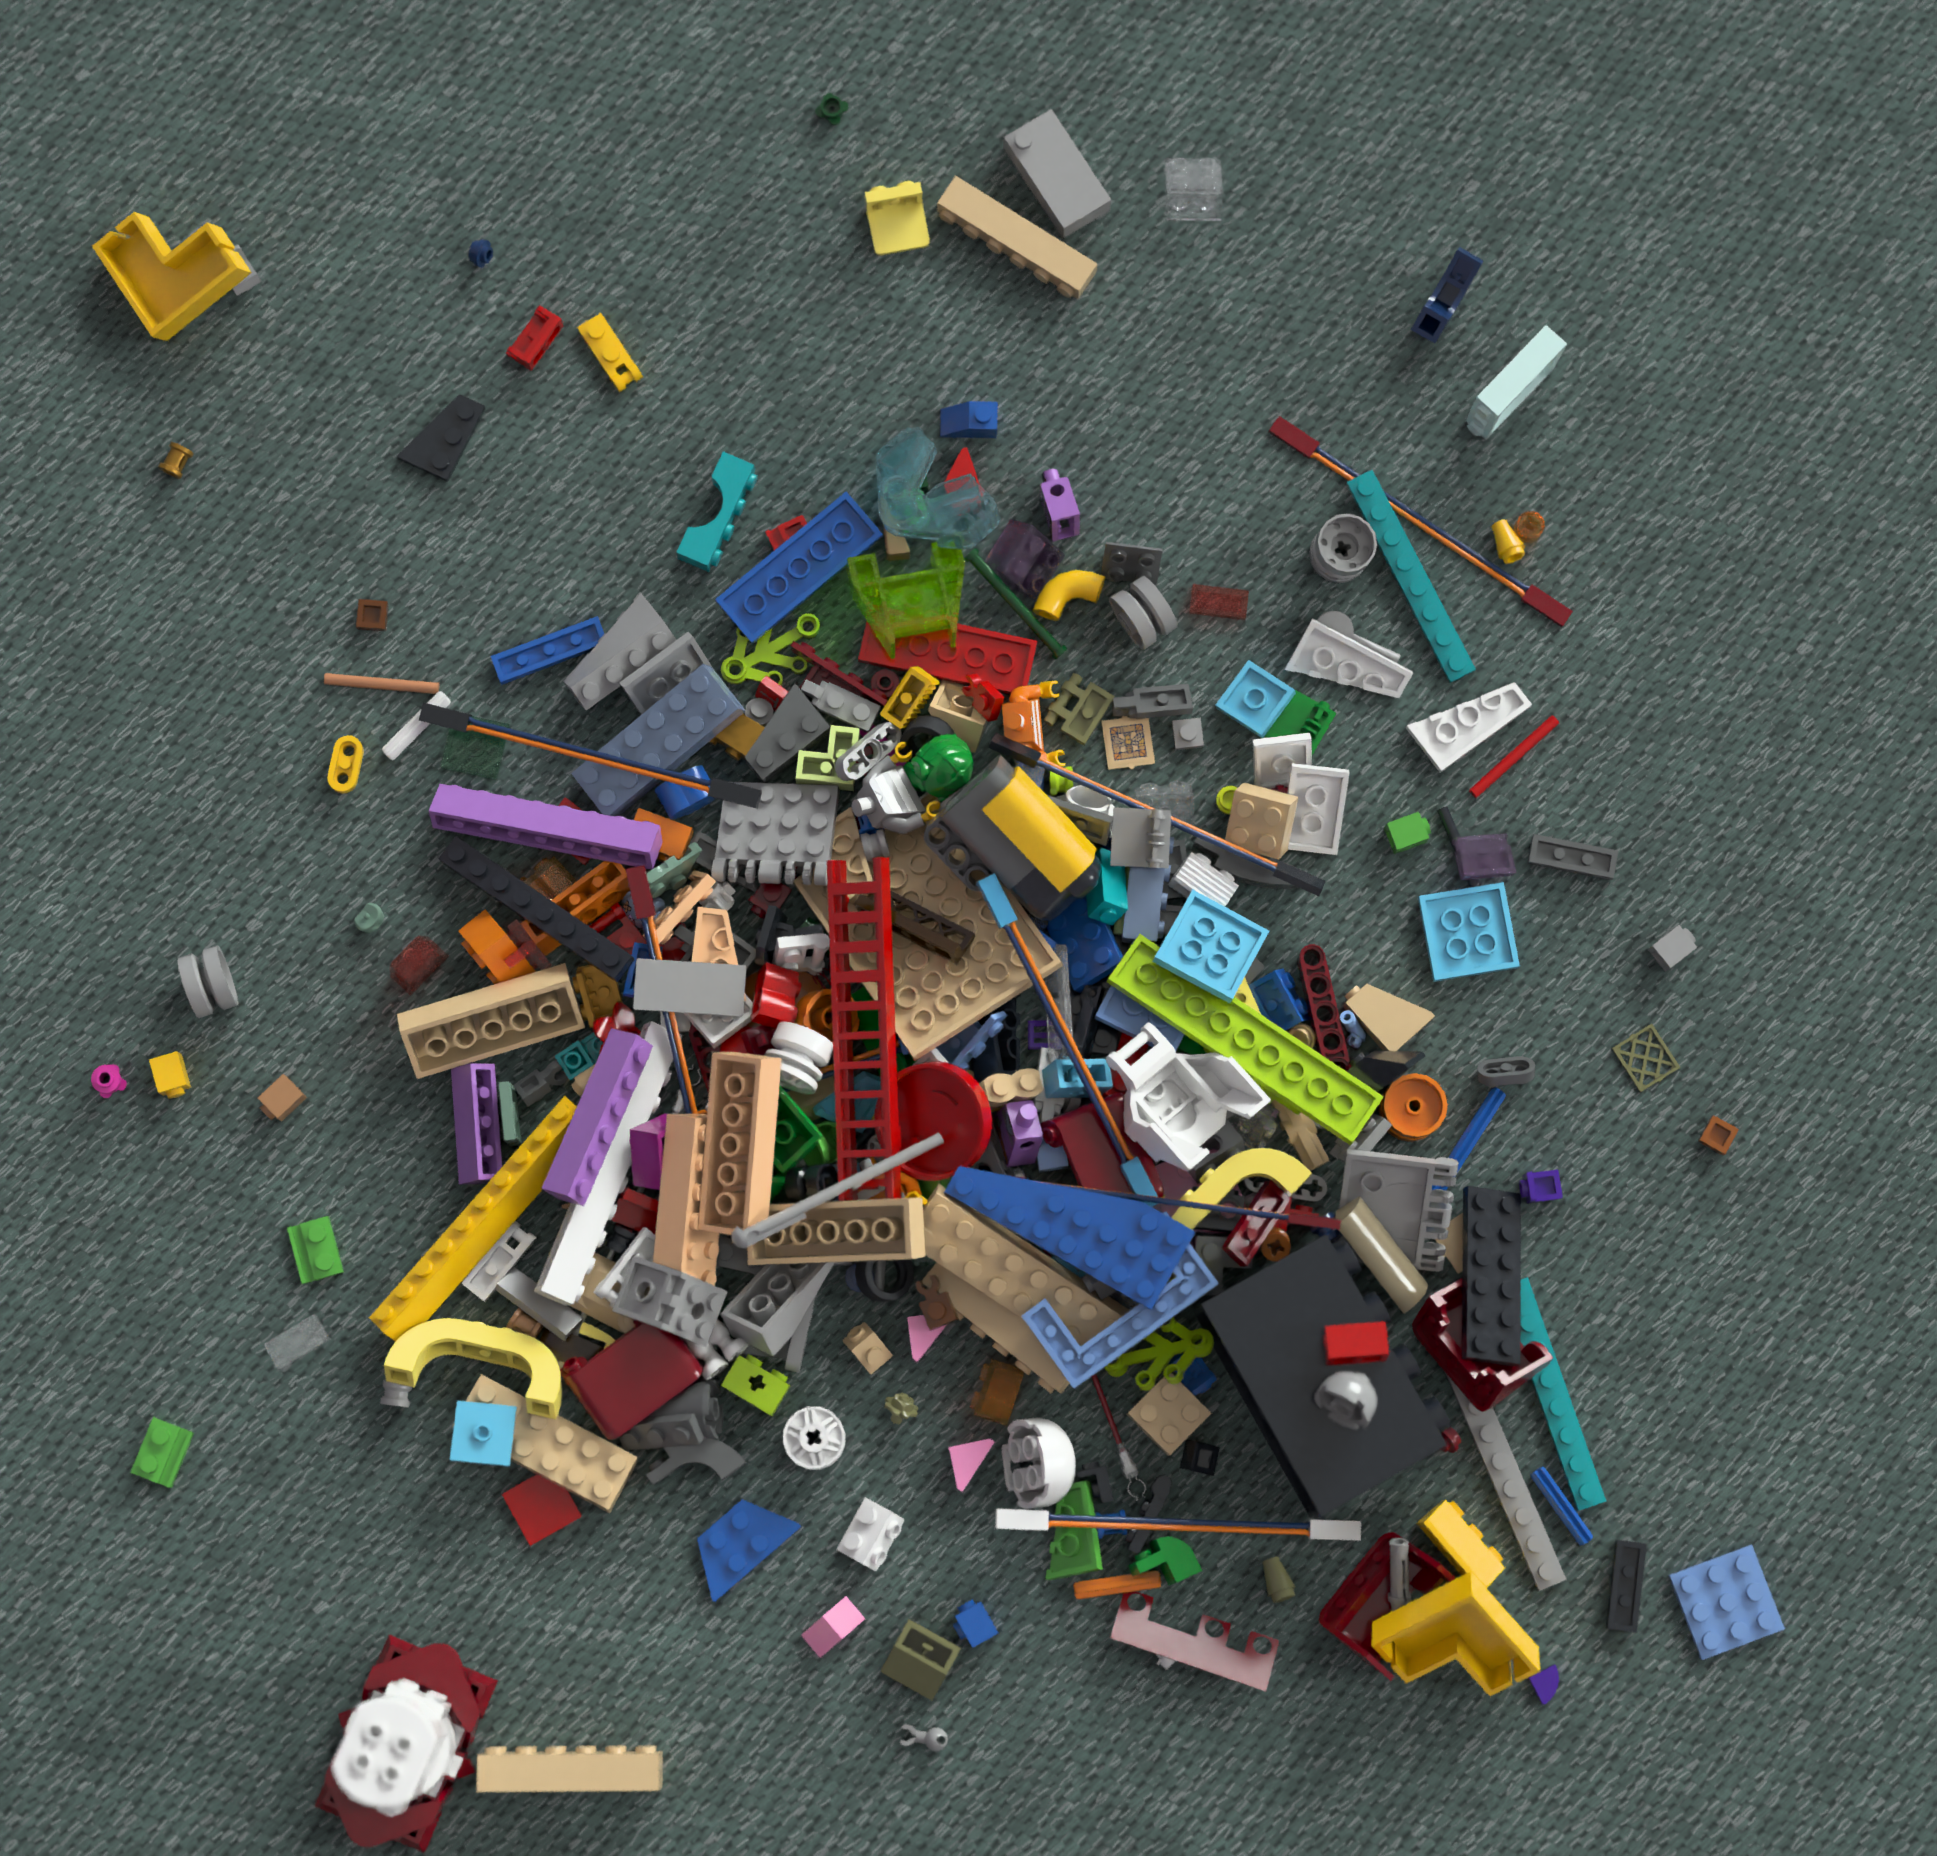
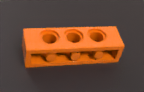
M603 861L551 901L588 925L610 909L613 904L622 900L630 891L626 870L620 863ZM524 920L520 923L544 956H547L561 945L528 921Z

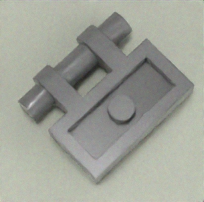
M1373 1113L1351 1146L1337 1138L1334 1141L1336 1145L1329 1153L1345 1164L1347 1149L1371 1151L1392 1125L1384 1117Z

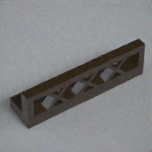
M890 890L892 932L958 965L975 938V934ZM870 893L867 897L862 894L859 895L855 901L857 911H875L874 893ZM908 907L914 911L915 919L911 920L896 911L904 910ZM934 921L938 923L940 931L935 932L921 924ZM958 933L965 938L959 945L946 938V936Z

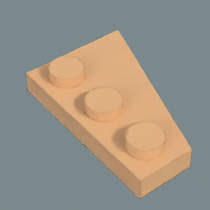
M694 870L688 877L692 881L690 885L685 886L683 889L680 888L673 896L675 904L672 908L670 906L666 907L654 920L659 944L666 943L674 934L672 929L679 922H685L694 911L692 907L699 900L701 902L704 901L712 893L713 889L711 887L716 881L709 874Z
M697 907L691 962L739 965L727 910Z

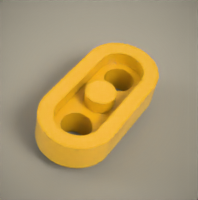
M347 735L339 738L333 748L327 779L331 788L338 793L352 791L358 782L364 749L361 742L354 736ZM353 747L354 754L351 756L344 755L345 749ZM343 774L347 775L348 781L345 784H340L338 778Z

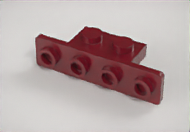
M793 641L790 645L791 651L813 665L800 685V690L805 680L819 686L822 681H825L881 706V709L888 702L886 700L887 695L877 688L868 689L862 685L864 681L851 672L846 675L839 670L840 666L828 657H825L824 660L815 655L816 650L805 642H801L799 645Z

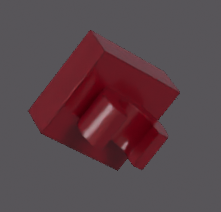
M761 1025L741 1032L740 1034L747 1053L764 1056L768 1049L778 1050L771 1043L776 1030Z

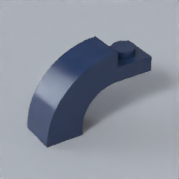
M1459 247L1411 330L1436 343L1466 295L1484 261Z

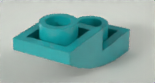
M593 1032L583 1040L576 1041L555 1055L569 1080H573L574 1077L596 1064L603 1042Z

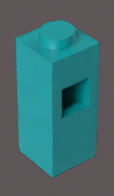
M1100 847L1095 852V855L1101 861V871L1098 884L1087 894L1088 917L1113 926L1128 910L1125 866H1110L1111 851Z

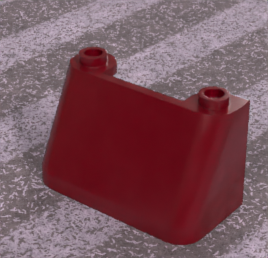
M1114 1093L1104 1097L1103 1099L1131 1155L1134 1157L1138 1156L1157 1196L1163 1198V1185L1151 1156L1138 1142L1134 1143L1125 1133L1124 1095ZM1092 1102L1040 1123L1044 1141L1053 1148L1063 1146L1079 1187L1133 1194L1119 1167L1122 1164L1121 1159Z
M1462 1278L1430 1295L1412 1323V1329L1416 1338L1471 1404L1481 1412H1486L1547 1367L1553 1359L1547 1348L1537 1341H1531L1525 1346L1521 1343L1520 1364L1517 1366L1462 1359Z
M633 1319L635 1327L587 1361L584 1357L569 1358L560 1369V1375L608 1440H613L623 1435L691 1385L702 1374L703 1367L681 1337Z

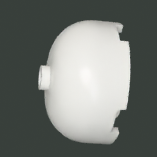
M1030 1418L1013 1421L1007 1428L1010 1433L1008 1444L1002 1445L1005 1482L1008 1491L1015 1492L1018 1498L1017 1505L1024 1509L1047 1507L1059 1502L1070 1490L1075 1476V1454L1069 1437L1059 1425L1048 1419ZM1012 1460L1014 1463L1033 1461V1465L1027 1468L1015 1469L1012 1473L1010 1461Z

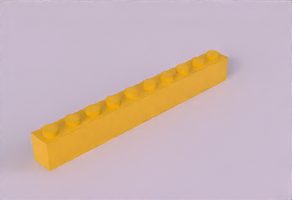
M566 1096L560 1100L369 1317L384 1334L396 1342L411 1328L427 1322L543 1190L541 1188L577 1108Z

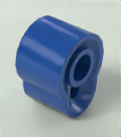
M702 765L682 772V774L710 780ZM667 781L655 789V793L670 820L691 814L716 799L708 796V793L705 791Z

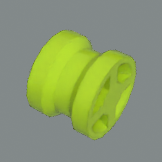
M1072 766L1065 767L1066 769L1073 772ZM1049 771L1050 796H1056L1059 792L1066 793L1069 789L1073 788V781Z

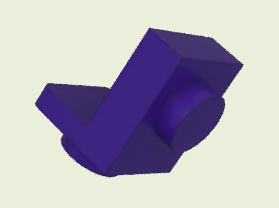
M1558 1169L1535 1173L1526 1172L1522 1175L1523 1180H1519L1520 1194L1522 1198L1526 1197L1527 1204L1563 1198Z

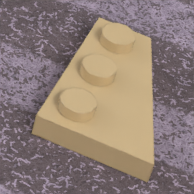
M850 807L836 818L831 860H846L847 883L873 881L855 816ZM860 894L847 895L850 904H853Z

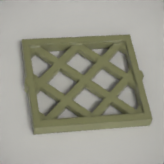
M1653 1024L1648 1025L1636 1034H1631L1628 1039L1612 1048L1639 1092L1644 1091L1656 1082H1661L1664 1077L1680 1068ZM1645 1031L1649 1032L1647 1042L1637 1040L1638 1035ZM1653 1034L1660 1045L1651 1043ZM1627 1042H1633L1631 1052L1620 1050L1621 1046ZM1636 1043L1646 1046L1644 1056L1634 1053ZM1650 1047L1660 1049L1658 1059L1648 1057ZM1664 1051L1671 1062L1662 1060ZM1620 1054L1630 1056L1628 1065ZM1633 1057L1643 1059L1642 1069L1631 1067ZM1647 1060L1657 1063L1655 1073L1645 1070ZM1661 1064L1671 1066L1670 1071L1665 1074H1659ZM1632 1071L1641 1073L1639 1082L1633 1075ZM1644 1074L1654 1076V1081L1643 1085Z

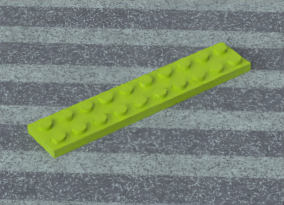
M1138 935L1109 976L1107 983L1210 1052L1227 1058L1232 1056L1256 1083L1350 1146L1352 1145L1384 1096L1236 997H1233L1229 1004L1154 963L1153 960L1160 947L1143 935Z

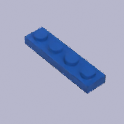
M597 616L490 657L500 683L503 685L591 652L599 643L598 640L604 635V631Z

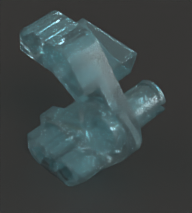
M910 427L902 430L885 444L876 455L878 510L882 525L886 531L894 536L933 539L937 541L939 547L970 549L974 547L1000 523L1001 519L996 501L976 482L975 477L971 474L938 483L929 492L924 494L920 488L937 454L935 444L924 435L920 427Z

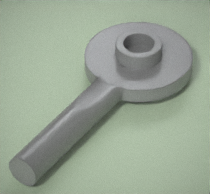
M1328 611L1320 615L1316 620L1398 663L1400 654L1354 634L1353 624L1346 614L1340 611Z

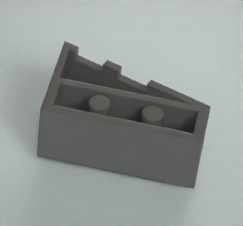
M795 683L745 756L747 766L761 783H768L798 760L799 750L809 751L830 735L828 723Z

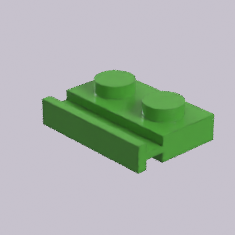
M329 1216L293 1227H287L302 1284L344 1273Z
M153 1417L130 1473L172 1488L194 1432Z

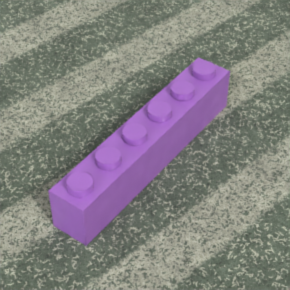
M610 1029L541 1188L555 1198L585 1206L653 1048V1045L639 1035Z

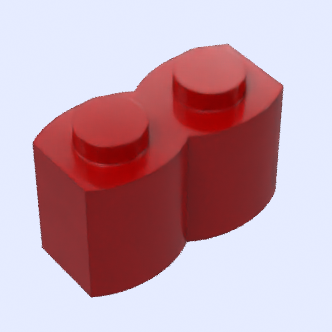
M767 962L759 969L755 983L751 1022L775 1029L780 1022H795L798 1008L795 1007V999L799 996L802 985L798 981L799 973L797 971Z

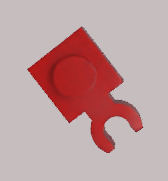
M978 674L966 675L965 678L970 682V686L962 687L964 695L974 698L972 706L988 722L997 720L1004 696L989 681L982 682Z

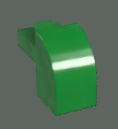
M1161 1537L1148 1542L1153 1554L1148 1549L1135 1555L1136 1562L1128 1565L1132 1576L1141 1574L1159 1565L1168 1586L1202 1571L1192 1549L1185 1542L1174 1537Z

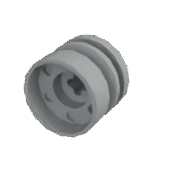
M1352 514L1334 516L1326 521L1311 542L1309 551L1311 565L1317 574L1327 581L1343 583L1353 580L1362 573L1375 556L1377 547L1375 532L1370 524L1359 516ZM1337 548L1340 550L1345 549L1346 553L1343 556L1341 553L1336 554L1335 550Z

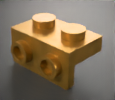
M591 964L577 968L576 977H572L576 994L581 993L583 1004L580 1005L583 1021H588L590 1028H593V1022L597 1018L612 1017L616 1002L623 1003L618 982H615Z

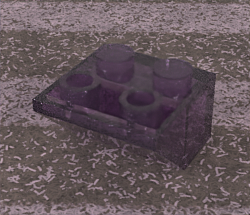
M1010 519L985 562L1007 586L1036 602L1037 597L1046 583L1052 578L1065 554L1032 524Z

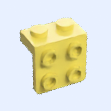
M905 181L891 188L877 186L871 188L869 192H865V205L874 250L877 255L881 256L929 246L930 239L922 204L920 182Z

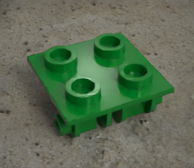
M1295 690L1296 694L1264 737L1271 738L1310 733L1313 755L1334 719L1336 712L1330 710V705L1325 701L1321 700L1318 703Z

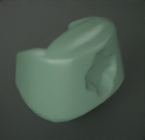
M367 903L363 910L355 917V926L360 931L372 933L383 923L384 914L377 904Z

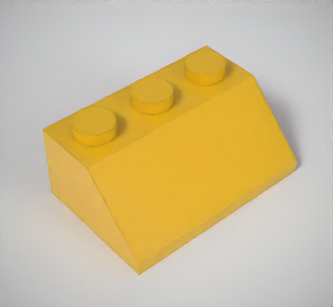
M1442 1500L1416 1524L1461 1576L1472 1572L1487 1588L1505 1569L1500 1563L1503 1557L1493 1546L1489 1549L1481 1541L1484 1537L1483 1534L1473 1523L1469 1526L1461 1518L1464 1512L1454 1501L1448 1503L1447 1500Z

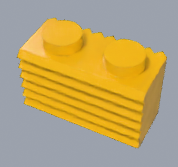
M918 666L910 667L880 715L899 729L907 728L910 721L917 718L918 713H921L920 709L924 708L923 704H927L926 699H930V695L933 694L936 685H939V680Z

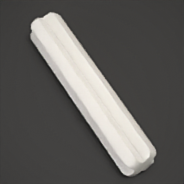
M439 691L428 704L446 708L451 701L443 692ZM421 710L382 748L383 753L389 759L394 760L430 724L419 721Z

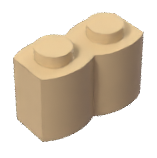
M1030 1068L1021 1069L1012 1075L994 1074L979 1084L986 1094L991 1109L999 1108L1006 1103L1032 1100L1043 1091L1039 1070Z

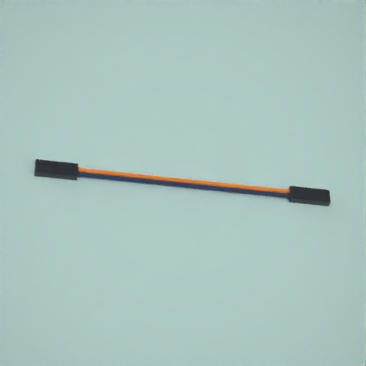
M424 702L419 721L468 733V731L472 730L707 792L710 797L758 809L762 790L716 778L705 780L475 720L470 714Z
M995 733L988 747L1032 768L1040 766L1131 808L1155 809L1042 758V753L998 733ZM1171 816V826L1274 872V877L1316 896H1320L1325 880L1280 860L1278 863L1272 862Z

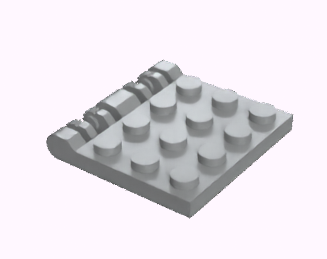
M731 782L762 790L758 809L723 800L711 877L716 882H725L727 868L729 867L728 881L736 882L740 864L746 865V882L753 883L755 881L757 865H759V883L780 884L783 866H786L785 883L793 884L796 867H803V884L811 885L813 869L815 867L814 884L827 886V860H831L840 795L839 786Z
M1347 1149L1339 1209L1360 1196L1416 1269L1442 1271L1445 1259L1443 1255H1445L1446 1247L1441 1243H1424V1238L1443 1240L1448 1237V1229L1446 1228L1450 1225L1452 1205L1449 1203L1453 1202L1454 1195L1445 1190H1432V1185L1455 1186V1175H1457L1459 1162L1455 1159L1444 1157L1432 1159ZM1342 1236L1340 1239L1334 1242V1244L1341 1241L1342 1239H1345V1237ZM1349 1244L1355 1256L1357 1257L1359 1263H1364L1363 1260L1356 1253V1251Z

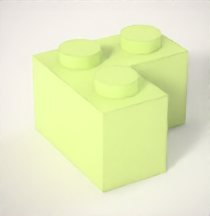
M831 725L828 753L799 750L796 784L838 785L840 790L854 791L855 780H841L836 774L835 763L842 754L859 741V728ZM856 761L849 762L848 772H851L850 768L856 764Z

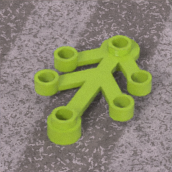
M810 613L803 614L797 621V627L769 643L772 629H770L757 640L755 652L746 657L745 652L748 639L741 636L740 630L737 628V641L733 656L726 658L721 665L722 677L730 684H740L746 679L761 682L765 676L770 678L772 675H777L780 678L778 684L782 685L783 677L780 672L770 671L768 673L751 668L760 662L791 669L795 674H803L807 670V661L800 656L789 657L777 654V652L802 637H815L820 630L818 618ZM805 623H812L814 625L813 630L810 632L803 629ZM796 661L804 663V667L801 670L793 667ZM732 666L740 667L741 671L738 675L730 673Z
M1173 1317L1168 1325H1162L1160 1329L1163 1332L1174 1333L1182 1339L1181 1341L1170 1342L1153 1331L1143 1340L1155 1347L1122 1354L1118 1357L1116 1363H1109L1104 1368L1110 1376L1119 1377L1126 1373L1129 1365L1154 1360L1148 1370L1140 1371L1136 1375L1135 1381L1138 1387L1143 1391L1152 1389L1156 1378L1163 1369L1166 1380L1170 1384H1178L1182 1381L1184 1372L1196 1357L1202 1358L1211 1353L1214 1339L1208 1330L1200 1328L1191 1331L1176 1322ZM1203 1339L1200 1344H1194L1197 1340ZM1183 1353L1176 1364H1170L1166 1367L1174 1355ZM1178 1371L1176 1376L1169 1377L1170 1373ZM1144 1378H1149V1381L1147 1383L1141 1384V1381Z

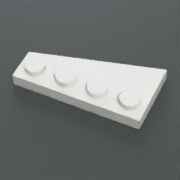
M1514 682L1484 694L1479 698L1459 704L1452 709L1406 726V729L1441 773L1529 709L1532 704Z

